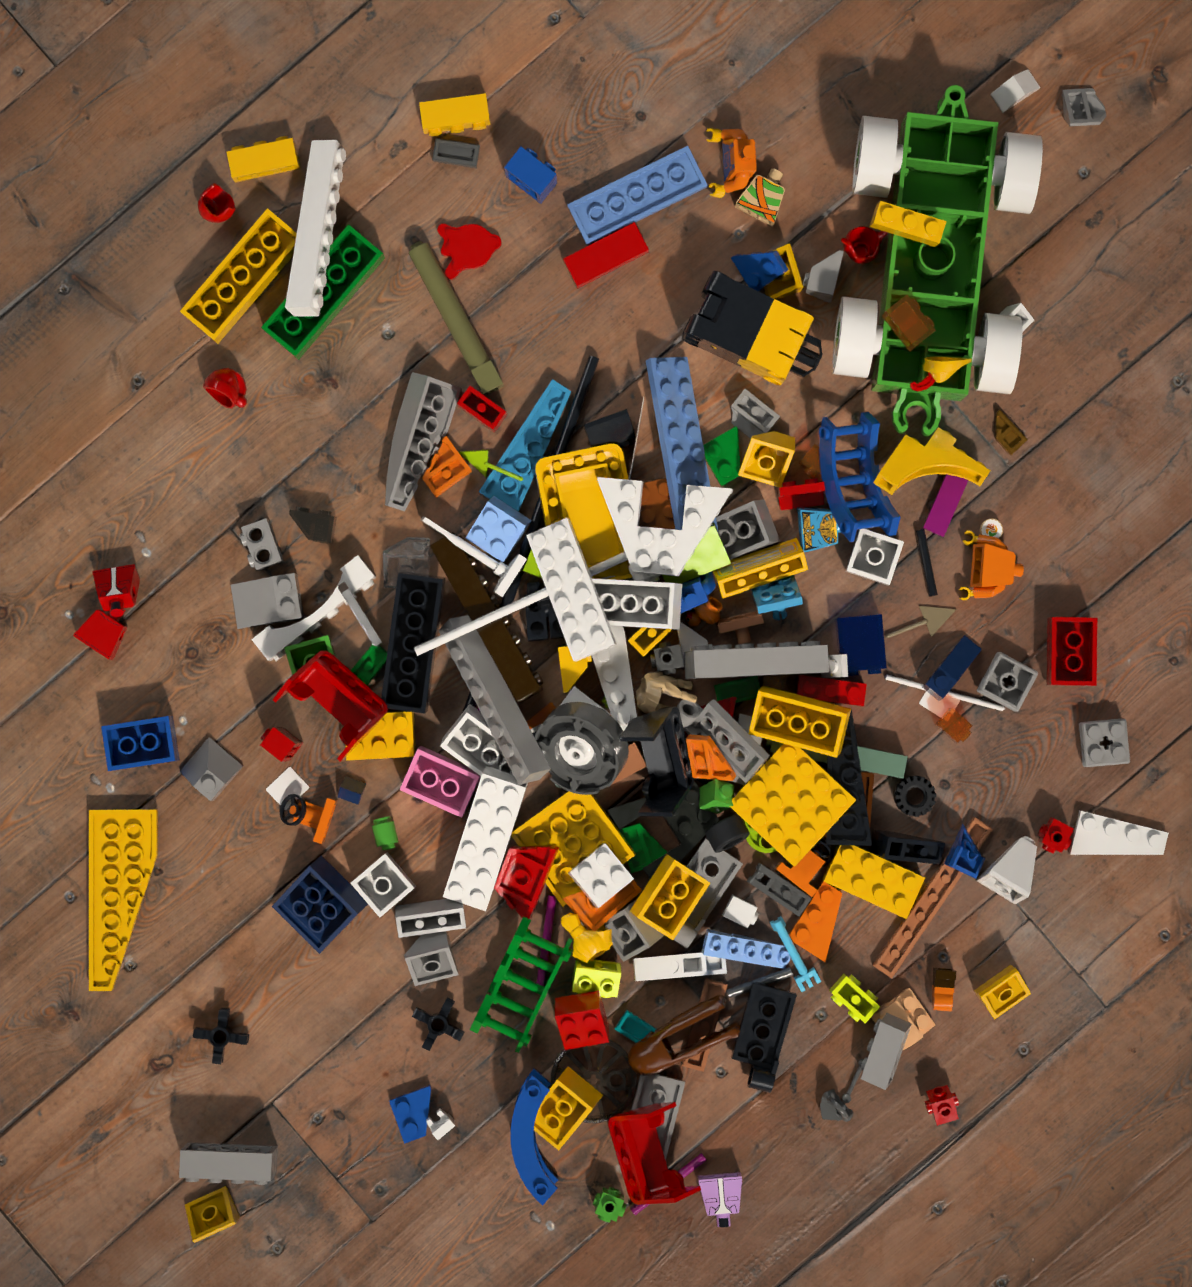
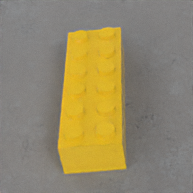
M267 208L180 312L219 344L293 257L297 233Z

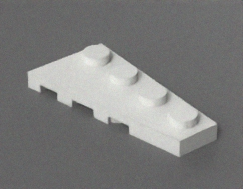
M1079 810L1069 854L1163 855L1169 833Z

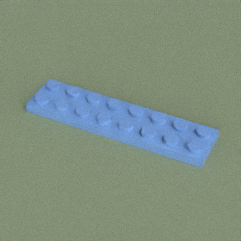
M687 357L650 358L646 360L675 530H682L687 485L710 487ZM715 517V519H714L713 522H714V524H715V526H716V529H717V531H718L717 520H716V517Z

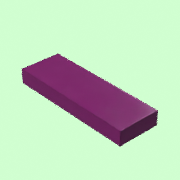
M945 475L922 529L944 537L968 480L957 476Z

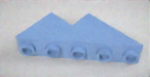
M706 929L702 947L703 955L786 969V965L791 959L784 945L734 933L731 935Z

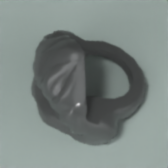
M835 1089L823 1093L820 1103L822 1119L843 1120L845 1122L852 1119L853 1110L846 1107L845 1103L839 1099Z

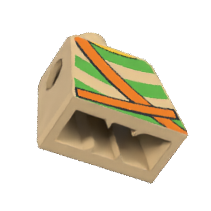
M771 168L766 178L757 174L737 200L735 208L773 227L785 192V188L778 185L783 173Z

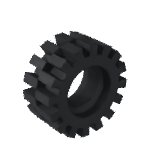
M921 776L903 778L897 784L896 791H894V801L898 809L909 816L919 817L925 815L928 811L932 810V806L936 803L934 786H932L929 780ZM913 787L920 788L924 794L922 802L918 805L910 804L906 797L908 790Z

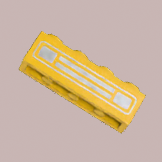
M797 538L732 559L731 564L712 572L722 598H726L806 571L808 566L804 551Z

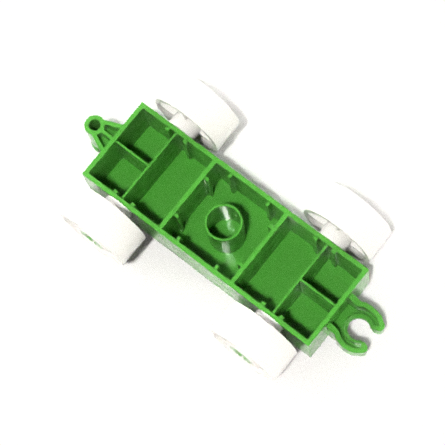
M952 85L945 91L937 104L938 112L936 115L907 112L901 124L899 144H897V119L862 116L857 138L852 181L853 194L887 198L892 177L895 174L893 205L946 221L940 244L936 247L889 233L879 325H877V300L842 297L839 305L833 347L832 374L868 378L872 357L875 355L871 391L897 394V402L892 411V424L900 434L904 433L908 428L907 410L909 407L917 405L926 412V421L922 425V434L930 436L938 427L941 419L940 399L961 401L968 395L971 366H974V389L976 391L1011 394L1015 386L1022 347L1021 317L985 313L978 336H975L991 185L994 186L993 201L995 210L1030 214L1035 204L1040 181L1043 153L1042 137L1039 135L1005 132L999 155H995L998 122L969 119L964 101L965 91L958 85ZM926 357L972 358V362L962 366L944 382H934L931 387L922 391H914L910 388L911 382L918 383L928 376V372L923 370Z

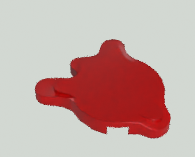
M442 223L437 228L438 234L444 239L441 254L444 257L452 258V261L445 270V275L450 280L455 279L464 270L477 269L486 265L494 252L500 249L502 245L501 238L498 235L491 234L484 227L477 224L451 227Z

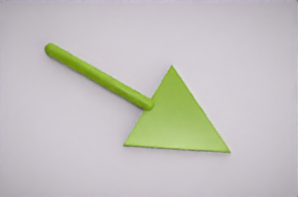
M488 450L459 451L485 477H487L488 468H491L519 481L523 480V477L488 463Z

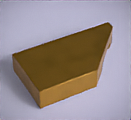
M1001 410L996 412L995 440L1011 456L1028 439Z

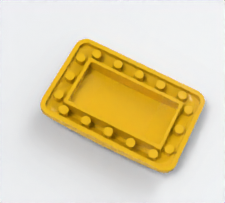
M606 444L539 459L535 465V474L545 525L548 526L562 519L569 518L588 568L625 552L597 477L629 480L622 449L616 444ZM624 561L592 576V578L600 579L608 576H615L606 578L611 580L632 578L628 569L629 561Z

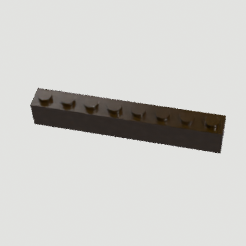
M443 537L430 545L471 621L498 609L497 606L500 603L494 593L490 595L486 588L489 586V583L483 574L479 575L476 567L478 563L473 556L468 555L467 552L454 545L447 537ZM506 615L476 630L516 702L522 703L543 691L541 685L544 682L539 673H534L530 667L533 662L528 653H523L519 645L522 642L516 632L511 633L508 627L511 623Z

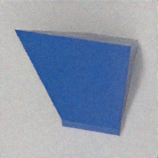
M962 823L944 864L976 879L986 858L981 856Z

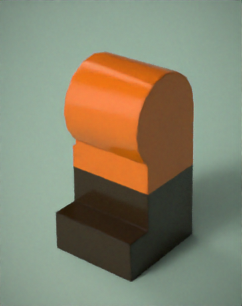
M933 968V1010L952 1011L957 972L954 969Z

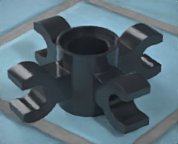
M447 997L440 1012L433 1015L416 1007L412 1017L426 1023L429 1030L422 1048L430 1051L437 1036L444 1033L461 1041L465 1031L450 1025L447 1017L455 1003L454 1000ZM436 1018L442 1019L445 1026L443 1029L437 1030L433 1027L432 1021Z
M229 1008L219 1009L218 1025L213 1030L196 1027L193 1030V1038L208 1039L215 1046L212 1058L213 1064L221 1065L223 1063L225 1046L229 1042L241 1045L249 1043L250 1034L234 1033L228 1026ZM218 1030L226 1033V1041L221 1042L216 1038Z

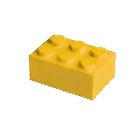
M414 712L386 713L368 735L346 756V761L414 757L416 753Z
M666 854L630 909V912L671 940H674L710 885V882Z

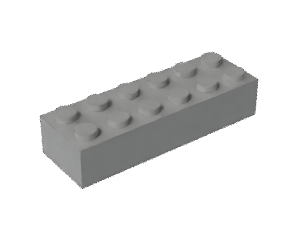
M820 641L801 642V646H798V642L779 643V647H776V643L757 644V648H754V644L735 645V649H732V644L713 646V650H709V645L691 647V651L684 652L685 679L829 672L828 645H820Z

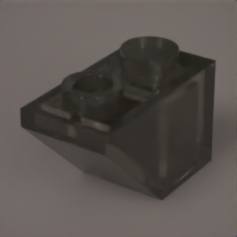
M296 507V511H289V515L309 541L333 544L337 518L331 516L332 512L318 510V514L309 513L310 509L304 507Z

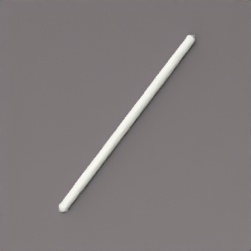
M888 674L884 676L886 680L925 690L922 688L924 684ZM951 691L946 695L1000 711L1005 710L1002 705Z

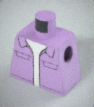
M741 1172L698 1176L707 1215H716L717 1227L731 1226L730 1214L739 1213Z

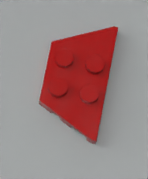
M512 846L509 848L494 889L501 897L505 898L507 905L512 910L515 909L521 918L524 916L531 920L559 847Z

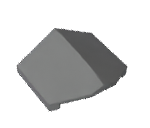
M1093 88L1067 89L1062 91L1064 120L1069 126L1100 125L1107 117L1105 107L1096 96Z

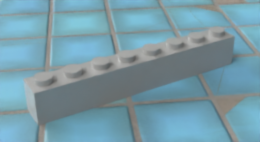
M468 615L448 619L440 628L439 633L440 635L471 622V619ZM475 629L445 643L518 784L522 785L540 780L551 768L477 630Z

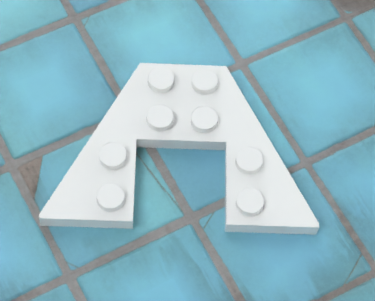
M597 477L633 572L679 576L685 564L695 552L694 550L711 527L715 517L718 516L724 503L733 492L731 488L687 485L682 530L639 526L643 481Z

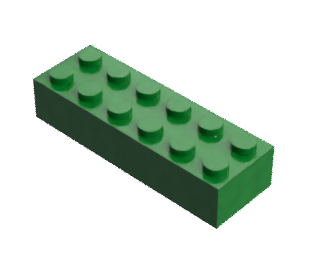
M349 224L330 245V263L326 269L327 282L323 288V306L320 308L319 316H293L285 308V299L261 327L264 332L298 360L385 259L384 254Z

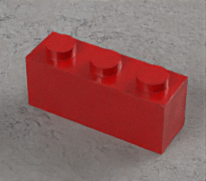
M797 675L795 694L824 702L864 706L867 684Z
M283 727L268 728L260 738L263 740L260 746L281 762L290 761L303 744L302 741Z

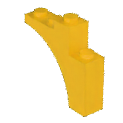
M938 427L926 446L920 444L917 439L905 435L873 483L891 495L905 483L915 478L932 474L957 476L981 486L991 470L986 468L983 463L969 457L963 450L955 448L953 445L957 439L950 432Z

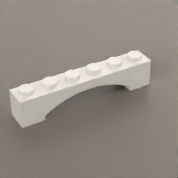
M358 555L340 569L343 573L338 585L345 582L355 599L357 598L355 595L361 589L366 591L375 584L373 580L376 576ZM338 585L329 599L307 618L282 628L274 629L269 625L251 639L268 661L273 659L275 661L280 660L286 655L284 647L301 643L304 640L303 635L308 631L312 634L322 626L320 622L326 617L331 619L339 612L337 608L344 603L348 605L339 591Z

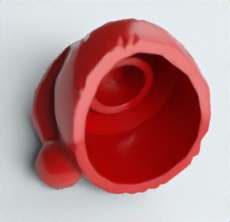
M225 367L213 371L205 378L203 388L222 406L230 409L235 406L239 408L246 406V383L238 371Z

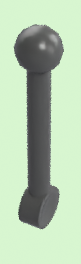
M864 1059L858 1061L859 1066L848 1091L842 1096V1100L845 1103L851 1101L850 1095L862 1071L860 1067Z

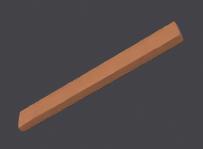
M975 816L972 817L966 826V830L979 851L993 829ZM947 856L912 906L907 919H903L873 964L874 967L890 978H893L963 875L962 872L944 864Z

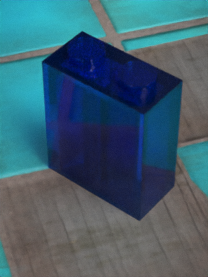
M882 614L835 619L838 655L847 654L848 676H857L859 671L868 670V674H880L881 669L887 668Z

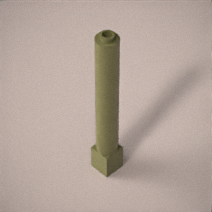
M422 241L413 244L408 254L484 396H487L504 387L501 378L488 357L428 243H423Z

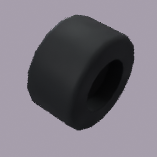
M735 814L711 826L705 832V835L714 852L720 853L745 840L750 835V832L743 819L738 814Z

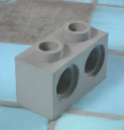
M265 518L241 527L243 533L239 535L243 546H248L250 554L247 555L251 567L261 571L284 562L269 519ZM255 529L262 531V537L258 541H253L251 537ZM263 550H268L270 553V558L266 562L259 560V554Z

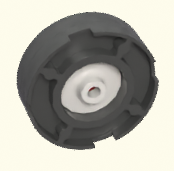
M569 702L558 706L549 714L535 734V739L551 768L548 771L552 775L550 780L572 793L582 795L597 794L601 789L611 786L628 760V742L620 741L619 737L623 730L618 722L604 709L588 703Z

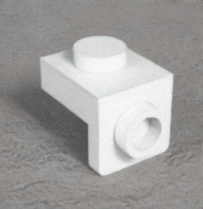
M847 654L828 655L829 672L821 673V678L848 677Z

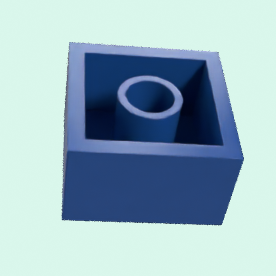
M520 147L504 167L505 176L542 204L557 184L556 169L546 161L544 164L537 159L538 155L530 148L525 150L523 147Z

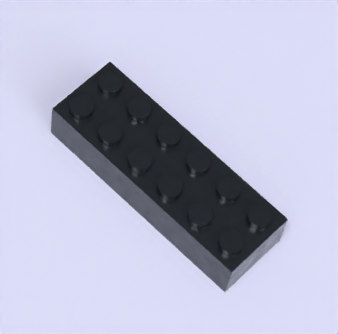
M405 571L398 572L381 697L388 709L423 714L428 711L436 648L417 656L414 647L438 637L446 577Z

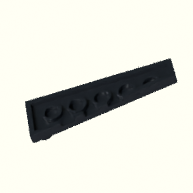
M850 708L851 712L841 753L837 758L828 755L827 773L857 800L827 831L826 844L872 846L852 708Z

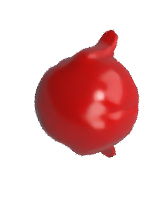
M866 226L855 227L848 232L846 238L841 239V242L844 244V252L855 263H870L877 257L882 240L888 232H876Z

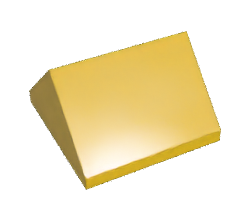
M786 244L773 250L779 253L789 270L764 288L765 294L773 299H779L801 292L803 284L791 245Z
M1009 965L974 990L994 1020L1031 994L1018 970L1012 965Z
M226 1186L185 1204L194 1243L236 1224L240 1219V1215Z

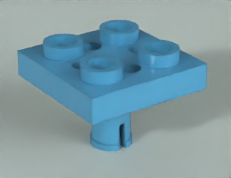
M794 575L751 589L758 614L772 611L773 619L780 620L779 612L783 620L787 617L786 608L803 604Z

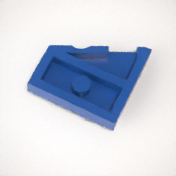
M777 251L745 255L737 254L731 257L748 287L756 291H761L789 270Z
M431 1085L389 1100L404 1144L426 1136V1119H428Z

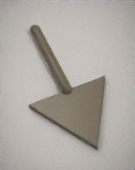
M919 606L924 620L888 633L885 637L890 638L926 624L932 637L956 609Z

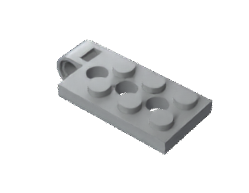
M684 699L678 704L677 708L680 712L684 731L688 735L710 736L734 772L745 783L755 775L770 756L714 699L704 709L697 703Z
M706 838L686 866L710 882V885L674 938L677 943L686 949L690 946L707 917L743 865L742 862L725 851L715 853ZM710 863L718 866V872L714 876H709L705 872L706 866Z

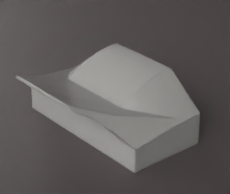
M746 389L742 391L731 405L733 411L731 423L737 426L749 438L753 435L767 433L780 417Z

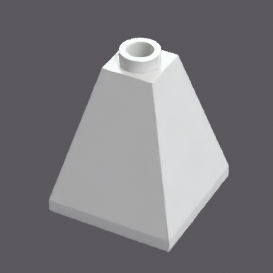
M1027 836L1016 840L978 877L977 882L1013 904L1028 898L1031 892L1037 846L1034 845L1035 841Z

